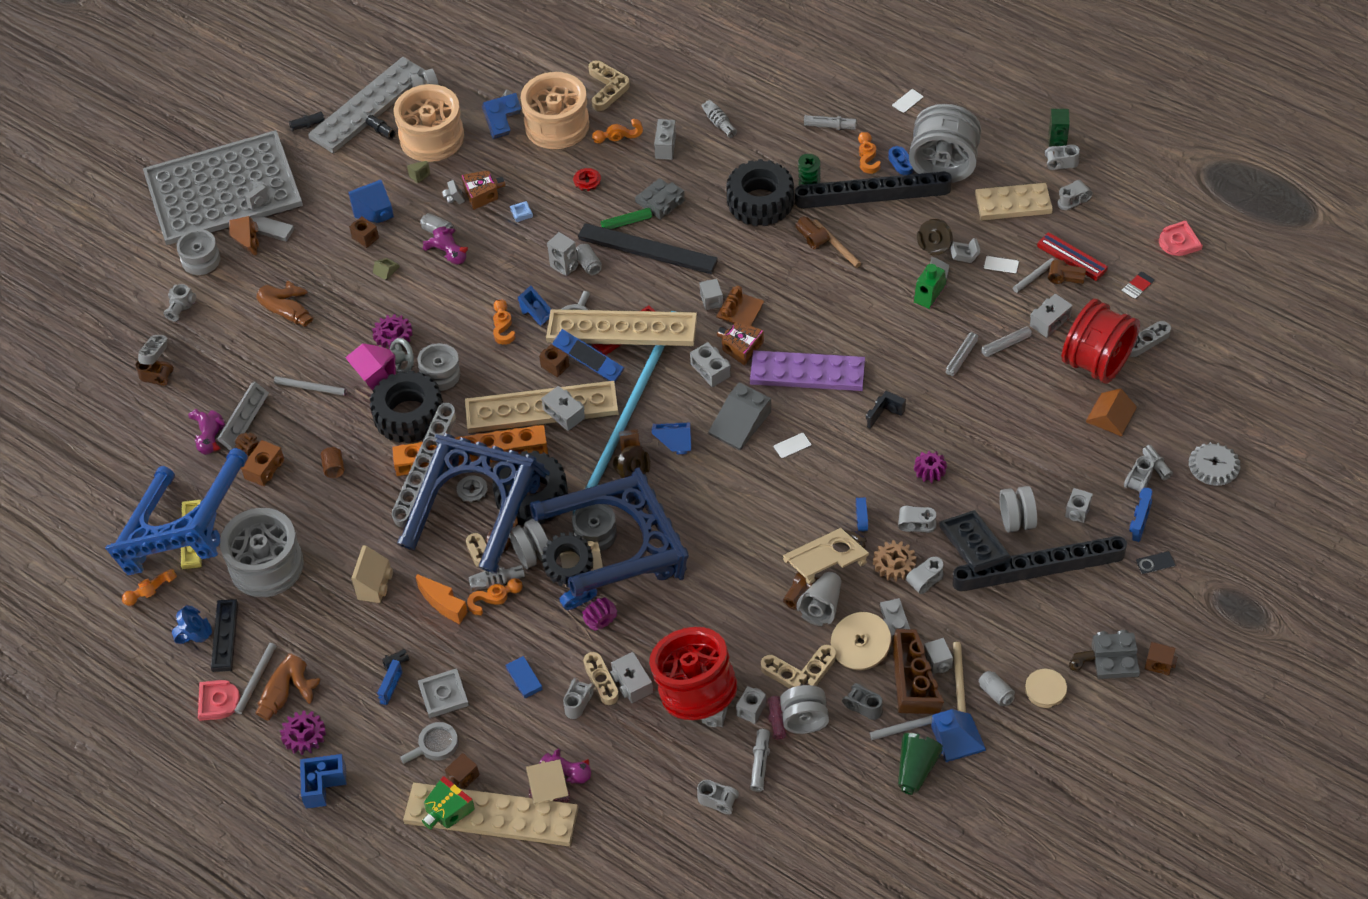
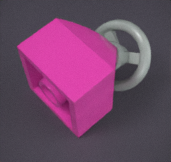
M403 338L395 339L390 346V350L362 343L345 357L372 391L376 385L379 386V382L382 379L386 380L389 375H396V372L400 371L404 373L411 371L414 363L412 348ZM400 344H402L406 348L407 354H405V352L402 351ZM408 361L407 367L401 369L402 362Z

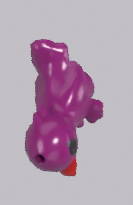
M445 226L434 229L432 231L434 237L423 241V249L425 251L432 247L446 251L444 257L447 258V261L456 265L465 262L466 252L468 251V247H461L455 243L452 234L456 230L446 229Z
M197 409L191 411L188 414V418L198 421L199 429L202 433L200 436L196 435V439H194L197 450L203 455H208L213 451L221 449L215 441V436L219 430H223L225 427L222 416L213 410L208 415L204 412H199Z
M559 748L554 751L553 755L546 753L539 762L541 764L542 761L546 763L560 759L564 777H568L566 782L570 781L571 784H583L590 779L592 774L589 759L582 762H569L561 757V750Z

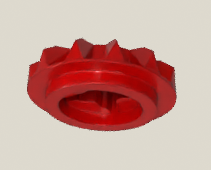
M592 168L581 169L573 177V183L581 191L587 189L589 192L591 188L596 189V186L600 185L601 181L600 173Z

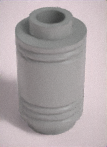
M431 213L424 215L420 221L421 228L432 234L434 229L443 226L446 229H454L451 222Z
M578 245L576 247L577 259L585 272L590 275L598 274L602 269V263L590 245Z
M987 671L980 677V687L999 706H1008L1014 701L1015 691L995 672Z

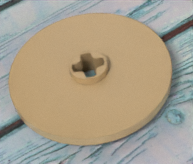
M868 612L853 613L836 625L831 636V646L835 649L836 659L841 665L852 670H867L878 665L887 656L891 647V633L885 621L879 616ZM859 638L864 640L863 644L858 643Z

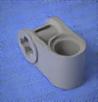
M1067 145L1047 148L1045 150V156L1048 158L1047 167L1050 170L1077 167L1079 164V147Z
M1076 180L1060 188L1058 207L1062 210H1070L1081 203L1087 202L1093 193L1081 180Z
M1149 456L1139 457L1129 472L1124 487L1139 491V494L1143 488H1147L1148 482L1152 477L1153 459Z
M903 506L899 511L898 528L905 532H932L936 529V512L929 507Z
M938 557L928 558L924 563L908 573L906 581L919 594L925 593L943 578V561Z
M573 678L563 699L565 715L568 718L577 719L582 715L588 701L592 698L595 688L593 683L586 684L580 682L578 678Z
M703 780L698 784L697 799L701 805L715 809L723 814L732 813V805L735 799L739 797V792L736 789L711 780ZM709 791L711 794L705 795L703 792Z

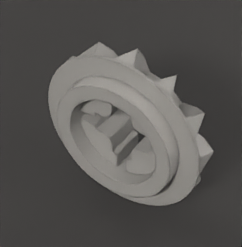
M474 475L463 478L457 485L458 497L462 498L463 502L466 500L470 503L475 500L479 501L480 498L485 497L486 491H488L486 481ZM472 485H474L475 490L473 491V493H470L469 490H471Z

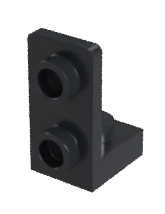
M885 391L882 396L877 398L874 408L867 412V428H872L884 409L902 416L906 408V399Z

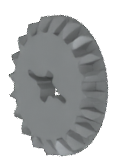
M1210 442L1207 445L1203 443L1191 452L1189 468L1192 474L1203 483L1225 485L1232 482L1238 476L1240 460L1238 459V454H1235L1233 449H1228L1227 445L1221 446L1219 442L1217 444ZM1213 460L1217 461V465H1213Z

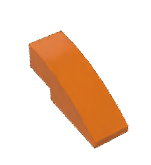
M417 574L418 588L429 604L448 619L461 624L468 613L466 602L454 597L452 588Z

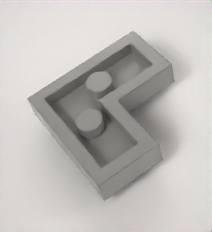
M900 598L880 602V609L884 621L890 630L891 640H893L896 629H910Z

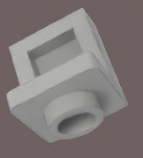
M256 179L252 181L254 189L245 195L248 207L251 210L261 206L269 199L267 194L268 188L264 183H260Z
M975 238L969 244L953 241L950 247L953 260L972 263L980 253V247Z

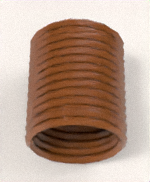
M336 447L324 449L320 454L324 475L329 478L341 476L345 471L341 450Z

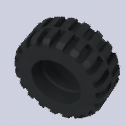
M758 159V161L751 160L747 164L743 163L739 165V168H735L727 179L726 192L729 211L736 219L742 220L747 225L749 223L757 227L758 225L768 226L770 223L773 225L778 220H783L792 210L791 208L794 205L793 178L785 167L782 168V165L779 163L774 164L773 161H763V159ZM758 189H764L773 192L767 196L761 197L748 194L749 192Z
M400 371L396 375H389L386 380L382 379L379 382V386H375L370 397V409L375 427L381 435H385V438L389 440L394 439V442L401 443V441H405V443H411L414 440L416 442L421 441L426 436L436 411L443 403L438 384L431 377H425V374L415 373V371H408L407 373ZM417 401L422 403L416 410L408 413L393 411L402 402Z
M523 451L520 456L524 457L526 454L537 458L536 461L545 465L544 468L550 474L549 476L546 475L545 478L540 477V482L547 485L541 492L525 496L517 514L519 525H523L526 521L533 519L530 511L531 502L537 500L541 502L568 494L564 468L558 463L557 459L554 457L550 458L549 454H539V451H532V453ZM508 467L503 468L500 471V478H508L512 473V469ZM493 480L492 486L495 502L500 511L501 492ZM512 484L506 486L508 493ZM555 516L540 520L538 522L539 524H544L546 520L550 521L553 518H555Z

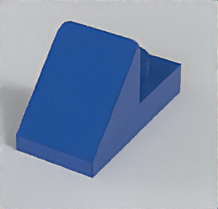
M529 286L518 296L523 315L529 312L540 326L549 319L551 308L532 286Z

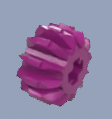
M930 450L927 454L921 452L920 457H916L914 465L917 478H922L923 482L930 480L931 484L934 479L940 481L941 477L945 476L947 469L944 456H938L937 451L934 454Z
M606 597L598 598L586 606V609L582 612L584 622L594 631L603 629V627L608 626L616 618V606Z

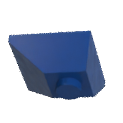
M382 180L348 192L355 218L359 219L362 216L370 222L380 223L394 217L392 205Z
M691 422L652 425V434L672 452L676 451V454H687L688 451H691Z
M951 709L932 715L931 728L937 742L943 746L942 754L946 762L986 751L971 714Z

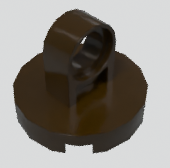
M930 219L924 222L917 232V242L922 250L925 249L930 255H940L946 252L952 245V231L942 220Z
M628 446L619 456L614 457L613 467L621 478L632 476V472H635L636 468H640L642 474L650 471V457L648 452H644L643 447Z

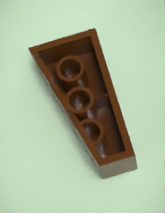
M896 629L892 645L898 713H940L944 701L937 689V682L932 676L931 666L924 655L925 651L917 630Z

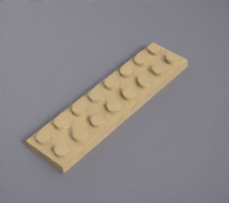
M551 309L546 340L548 343H553L561 329H564L584 343L694 346L697 313Z
M614 381L561 387L563 390H567L572 398L583 404L585 419L618 415ZM554 388L465 399L468 433L557 422L543 410L541 400L542 397Z
M413 782L403 819L404 824L426 827L422 822L428 815L424 801L436 785ZM461 789L473 799L475 810L450 828H445L439 822L433 827L570 846L578 805L555 801H544L534 804L532 798Z

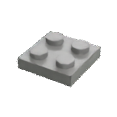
M457 668L418 680L429 718L469 706Z

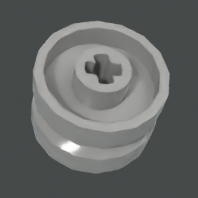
M201 229L191 230L183 234L177 242V252L182 267L186 272L192 275H204L210 273L219 265L221 260L220 252L212 233Z
M437 343L431 344L419 352L417 360L420 373L425 374V377H431L438 384L440 391L455 386L460 378L458 353L453 347Z
M1018 487L1016 493L1011 488L1002 489L999 498L1005 530L1008 533L1016 532L1019 530L1020 525L1025 530L1035 529L1037 527V510L1031 487Z
M531 519L525 522L524 529L520 526L513 527L509 537L520 562L526 569L535 566L537 558L542 561L543 549L547 547L546 543L548 542L538 521Z
M812 685L796 686L788 689L781 695L780 703L783 712V725L787 731L798 734L812 733L824 728L828 724L829 716L828 709L826 708V696L822 688Z

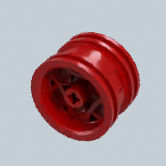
M1099 299L1091 300L1079 313L1066 337L1061 355L1062 362L1070 364L1075 369L1081 367L1091 372V376L1094 379H1100L1102 383L1108 384L1120 372L1132 352L1140 330L1139 319L1132 318L1127 313L1120 315L1110 310L1109 304L1102 303Z
M704 627L683 628L665 636L653 648L649 665L654 680L658 684V692L663 707L674 717L683 720L705 719L722 711L735 697L737 679L733 667L729 663L730 656L727 646L719 633Z

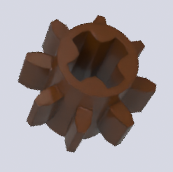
M245 432L236 438L235 447L244 451L249 456L259 442L253 433L250 432L248 435Z

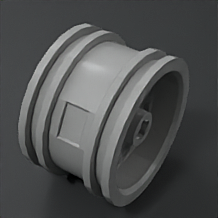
M936 104L922 110L915 120L914 138L909 152V161L913 169L918 174L948 172L952 176L951 183L961 181L970 176L976 167L977 147L981 137V125L977 117L969 110L952 104Z
M270 508L250 509L231 519L221 533V553L227 564L233 584L241 592L254 597L275 596L289 589L299 579L304 565L303 554L297 541L294 526L285 514Z

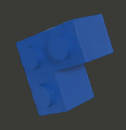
M513 93L486 101L482 105L492 139L509 135L510 127L507 117L520 114L521 112L517 94Z
M342 754L300 759L301 798L305 809L327 806L326 787L347 785L346 765Z

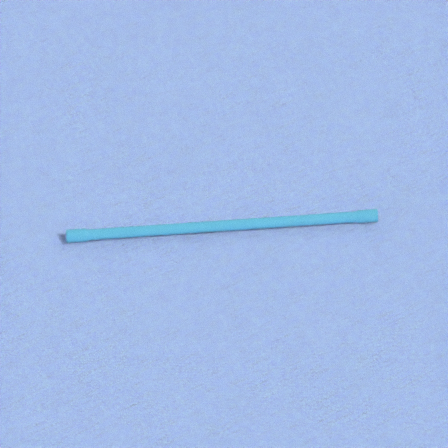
M665 345L654 346L585 489L598 485L620 440L619 432L625 430Z

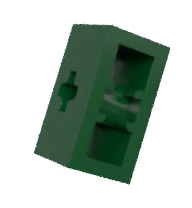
M1051 109L1048 132L1049 147L1067 146L1070 126L1069 109Z

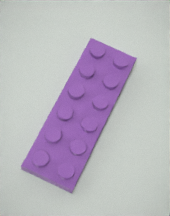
M753 350L750 384L863 391L865 357Z

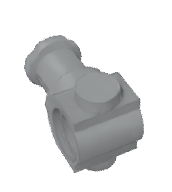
M174 284L168 294L170 306L163 314L170 321L176 322L180 318V312L189 309L195 303L196 294L192 293L191 288H188L185 284Z

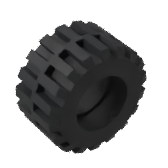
M564 532L560 533L561 537L555 535L553 536V541L549 540L546 543L547 547L543 549L542 561L546 575L550 577L553 583L558 582L559 586L566 584V587H569V577L586 573L593 569V555L588 542L585 539L582 540L580 535L577 534L575 537L574 533L569 532V536H565ZM571 551L576 553L580 560L572 568H562L556 563L557 557L563 552Z

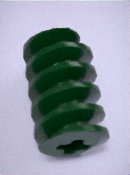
M803 154L798 160V185L820 183L821 163L816 155Z

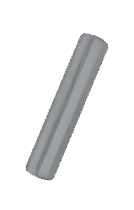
M1028 326L983 346L982 354L988 357L1031 337L1032 331Z
M973 332L968 334L947 366L946 374L954 376L978 341L977 334Z

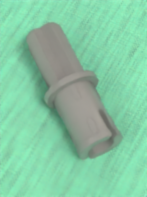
M1147 445L1143 448V454L1153 459V468L1160 475L1163 481L1169 479L1173 472L1165 464L1164 458L1158 455L1152 445Z

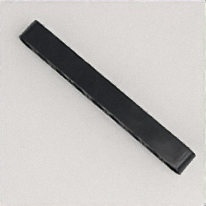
M942 171L799 185L795 188V205L798 208L805 209L947 195L951 191L952 176L950 173Z
M1113 536L1011 556V561L975 573L968 564L961 565L953 571L952 585L954 589L962 592L1119 562L1125 557L1127 541L1123 537Z

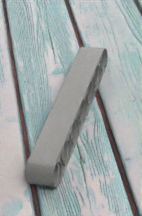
M442 403L438 407L394 505L392 518L398 527L403 528L406 526L436 450L430 451L427 448L430 445H438L435 434L438 433H435L438 428H443L444 431L439 435L443 436L444 433L450 434L456 421L455 409L450 403ZM444 412H451L450 416H442ZM423 462L429 463L425 468L420 467ZM415 479L422 480L418 485L412 484ZM408 496L414 497L411 502L404 501ZM399 514H406L404 519H397Z

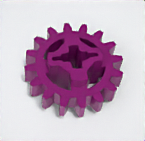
M393 314L391 318L386 315V319L380 318V323L375 322V328H372L373 339L376 341L377 346L389 347V350L395 339L403 338L410 342V337L413 336L411 323H409L408 319H403L402 315L396 318V314Z
M305 711L302 712V715H298L295 712L294 718L288 716V723H282L283 729L280 730L282 743L285 744L287 750L292 749L294 754L298 750H300L301 755L304 754L305 750L312 753L313 747L319 748L318 742H324L323 736L326 735L324 722L321 721L319 715L315 717L312 711L309 715H306Z

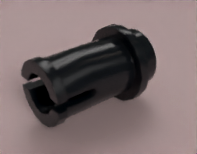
M402 649L392 655H385V658L382 659L385 669H389L392 660H397L400 664L409 661L408 654L405 655L407 653L406 650Z

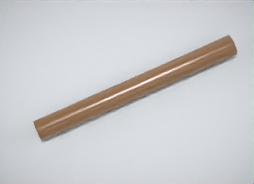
M817 219L812 221L817 227L825 228ZM826 229L830 236L829 242L856 268L860 267L861 262Z

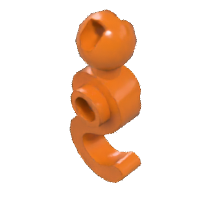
M632 119V126L635 127L633 130H629L619 124H613L607 128L606 132L596 130L592 134V139L595 143H602L606 138H609L611 141H619L624 136L636 138L643 132L642 123L638 119Z
M861 132L858 136V141L861 144L859 146V156L861 157L860 169L865 173L873 174L879 171L881 162L877 161L873 165L866 164L876 156V146L870 143L872 140L870 133Z
M503 299L496 300L493 306L497 312L493 316L495 325L493 335L498 344L507 345L514 341L515 332L511 331L506 336H501L500 334L511 326L512 318L510 313L506 311L508 308L507 302Z
M174 569L161 573L151 581L149 579L141 581L138 584L137 590L134 592L126 591L123 594L122 603L132 606L137 602V598L143 596L148 598L156 593L155 589L163 582H170L177 577Z
M513 578L508 581L507 586L494 584L488 588L487 593L484 591L473 592L467 599L469 611L475 615L483 614L482 607L474 604L478 600L494 605L504 603L508 593L516 594L522 590V581L518 578Z

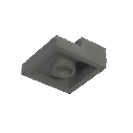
M660 178L635 197L637 204L644 209L650 208L652 214L660 220L685 201L683 189L673 182L668 184Z
M1120 630L1116 634H1108L1106 631H1101L1093 635L1092 650L1095 653L1094 661L1098 679L1139 677L1140 671L1134 633Z

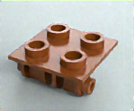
M740 286L733 287L716 318L752 326L764 300L743 294L742 287Z

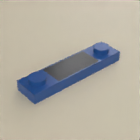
M561 329L552 345L564 351L578 362L605 379L614 381V383L625 369L564 329Z

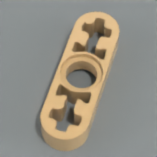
M596 652L586 654L583 659L584 667L591 682L595 685V690L601 702L605 705L615 704L619 698L618 689L603 659ZM591 660L596 662L597 669L594 670L593 664L590 663ZM598 675H605L607 677L604 682H597L595 680ZM606 687H608L609 693L612 694L611 697H609L608 695H606V692H605V688H606Z

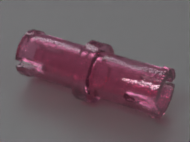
M772 696L767 700L770 710L768 718L772 724L773 738L778 740L785 738L786 733L783 725L779 696Z

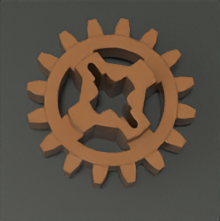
M892 540L890 545L884 542V547L878 546V551L874 552L873 565H875V572L880 571V577L886 575L888 581L891 577L894 578L895 582H897L898 577L905 580V575H908L916 567L915 551L910 550V545L904 547L902 541L896 544L895 540Z

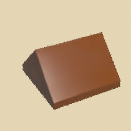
M1121 388L1104 392L1098 398L1086 423L1122 436L1137 406Z

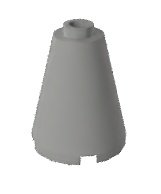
M825 572L798 599L797 610L801 611V617L807 622L822 626L824 623L831 624L834 620L842 582L836 573Z

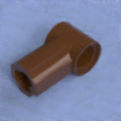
M803 216L799 218L795 224L796 229L806 238L808 245L814 250L830 241V236L826 229L817 227L808 217Z
M1053 260L1050 264L1048 280L1054 284H1061L1064 281L1084 284L1086 268L1069 266L1063 260Z
M798 571L794 577L793 585L783 598V602L787 607L793 610L797 609V601L800 596L819 578L814 577L815 581L808 584L806 578Z

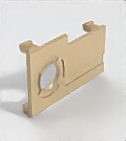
M839 528L784 554L783 560L786 564L790 563L806 578V582L811 584L815 581L816 573L837 563L842 568L858 561L860 566L867 563L866 556L869 553L842 528ZM835 543H845L850 549L847 552H838L834 550L833 545Z

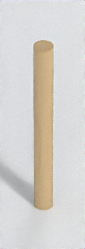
M954 642L953 655L957 710L966 713L961 643Z

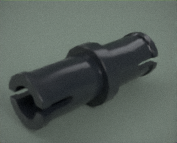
M321 111L308 116L307 114L303 115L302 118L289 121L290 129L293 132L304 127L310 128L311 125L323 122L325 120L324 115Z
M369 115L366 118V124L373 127L377 133H382L388 139L395 137L396 130L388 126L384 120H379L374 115Z

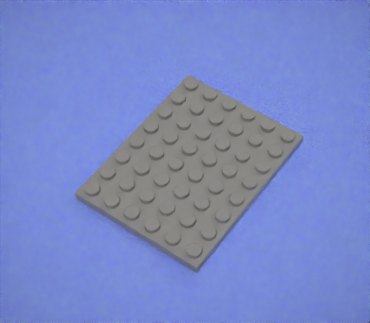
M277 130L143 168L166 245L177 243L183 234L191 230L201 229L211 233L228 228L229 220L246 216H250L251 219L261 216L266 217L303 206ZM256 179L260 183H264L268 188L267 194L269 199L261 206L251 210L248 207L245 195L254 189L252 181Z

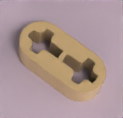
M473 533L466 538V544L474 564L478 567L481 561L479 554L482 553L483 556L486 543L480 534ZM476 541L479 547L476 548L472 542Z

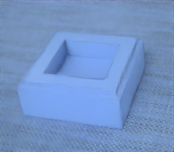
M527 201L510 206L516 222L533 217Z

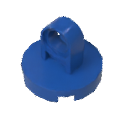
M186 605L177 612L178 625L172 630L175 643L183 644L190 640L202 643L212 634L207 618L202 619L198 615L200 611L195 607Z

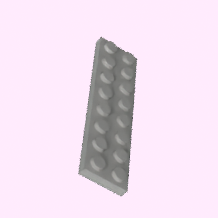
M404 57L400 58L308 133L309 139L334 154L368 126L366 118L369 115H374L377 118L391 107L405 91L412 88L410 75L417 73L422 75L423 71L426 70Z

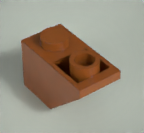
M250 216L229 220L231 238L251 254L257 255V247H259L256 234L258 232L257 223Z

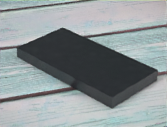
M975 510L939 521L941 530L974 573L1011 561L1010 554Z

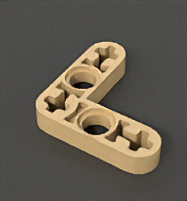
M595 60L590 62L589 74L606 84L592 98V107L596 111H604L629 89V78L601 61ZM608 74L613 75L611 78H606L605 76ZM610 91L615 92L613 95L607 94V92Z
M830 645L821 646L802 671L776 656L767 655L761 660V671L766 676L789 689L805 684L807 677L810 678L808 685L817 686L835 662L836 651ZM827 653H830V656L825 657L824 663L821 662L823 660V654L826 655ZM771 663H773L774 667H773V666H770L769 668L766 667V664H767V665H770ZM817 666L821 671L814 674L810 672V669ZM783 672H791L793 674L789 679H785L781 675Z

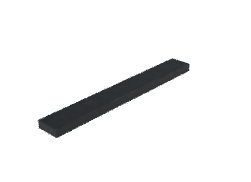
M584 223L578 234V240L711 275L718 262V257Z

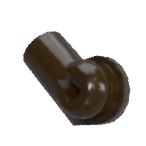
M844 530L863 548L866 547L865 542H867V539L857 531Z
M1094 651L1075 653L1069 662L1070 669L1077 672L1085 662L1095 660Z

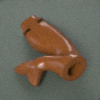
M287 281L284 289L271 285H264L259 289L256 296L257 301L267 310L294 322L296 325L301 324L304 327L313 321V317L309 315V312L300 303L286 299L292 296L297 297L307 294L308 292L304 288L297 287L292 282Z
M288 654L269 679L261 700L258 702L259 707L255 714L267 721H270L273 714H277V710H280L288 699L290 678H292L294 685L299 689L303 698L308 704H311L313 699L312 689L319 685L320 678L306 680L304 678L307 666L305 661L293 654Z

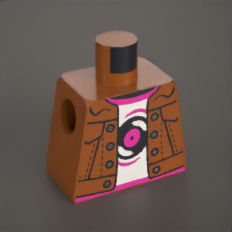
M490 171L461 175L463 188L473 210L497 200V189L505 187L503 177L493 179Z
M739 322L734 323L730 329L721 326L717 332V336L722 338L723 351L744 366L753 356V350L757 351L764 343L763 330Z

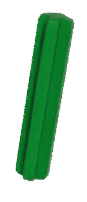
M645 208L602 220L601 227L613 229L652 218V211L650 208Z

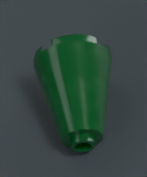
M904 733L901 743L898 786L901 788V792L908 795L918 793L943 750V746L939 742L929 737H926V740L919 738L920 734Z

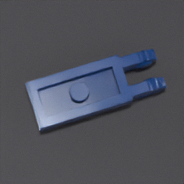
M1146 487L1139 494V505H1136L1134 513L1136 519L1135 521L1132 520L1129 532H1132V541H1141L1152 505V489Z

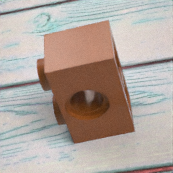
M261 440L248 457L244 467L241 468L244 479L264 487L272 479L276 469L283 464L284 456L281 447Z

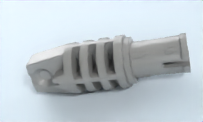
M711 100L702 104L707 117L718 129H722L729 138L733 137L731 133L734 136L737 134V130L729 123L728 116L719 106Z
M522 565L509 569L500 567L497 574L487 571L480 572L469 577L471 590L488 589L494 584L506 585L513 578H524Z

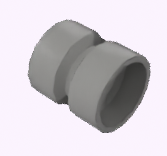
M433 69L423 71L422 75L417 73L409 76L412 88L426 84L439 85Z

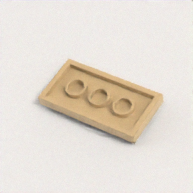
M1046 183L976 189L975 191L981 221L1052 214V205Z

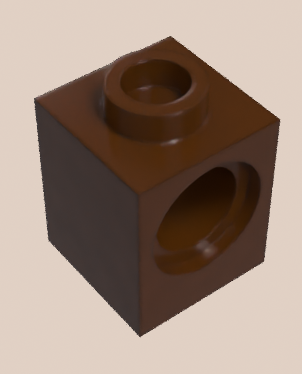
M362 216L349 226L352 239L365 248H368L379 239L377 226Z
M552 344L539 355L541 368L556 377H559L570 366L568 354Z
M638 429L619 432L621 452L628 446H640Z
M1151 642L1145 670L1169 675L1171 668L1175 669L1178 659L1177 656H1174L1176 648Z
M464 753L445 769L447 779L459 789H466L480 775L477 764Z

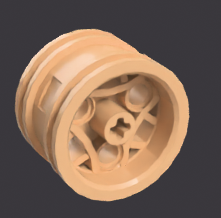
M549 72L534 77L524 86L521 92V104L524 113L525 131L528 138L534 144L547 149H563L575 145L586 136L590 125L588 109L586 108L587 95L585 86L577 77L563 72Z
M434 84L419 85L405 91L395 102L394 117L398 127L400 146L409 157L419 161H440L450 157L460 149L464 141V129L460 119L459 100L450 89Z

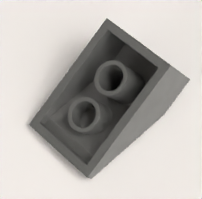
M739 382L728 395L708 434L741 450L771 413V398Z

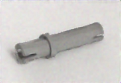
M805 115L804 126L836 128V130H856L857 119L841 118V116Z
M766 729L757 730L756 746L753 747L754 763L750 789L755 792L764 790L766 760L770 753L768 748L770 731Z

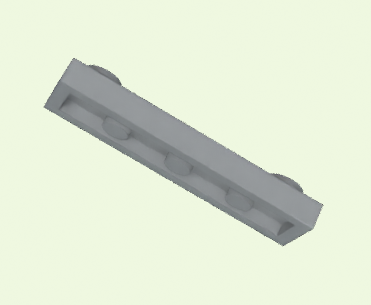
M251 383L217 438V441L229 450L236 448V438L241 433L246 432L269 392L258 383Z

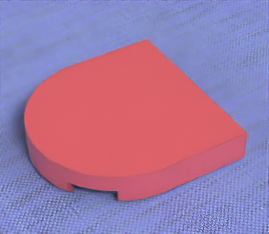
M1186 220L1165 227L1159 237V245L1163 251L1174 256H1183L1200 251L1203 247Z
M226 680L200 682L199 721L223 719L232 715L241 698L237 687Z

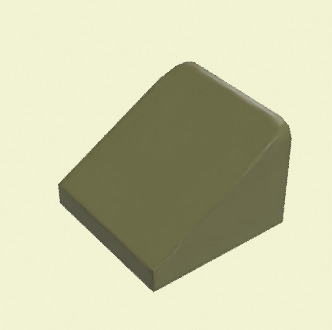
M427 161L407 166L409 177L416 183L421 182L430 175L429 163Z
M386 257L375 261L373 273L387 280L400 265Z

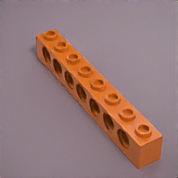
M544 425L462 437L470 440L473 444L481 442L489 448L497 446L502 448L504 452L512 450L522 454L523 451H527V453L539 451V454H548ZM423 442L392 447L397 476L409 474ZM430 445L427 449L432 451L436 449L437 446ZM470 455L471 462H474L480 458L478 456ZM459 456L458 466L464 462V457ZM423 462L420 467L425 468L429 463Z

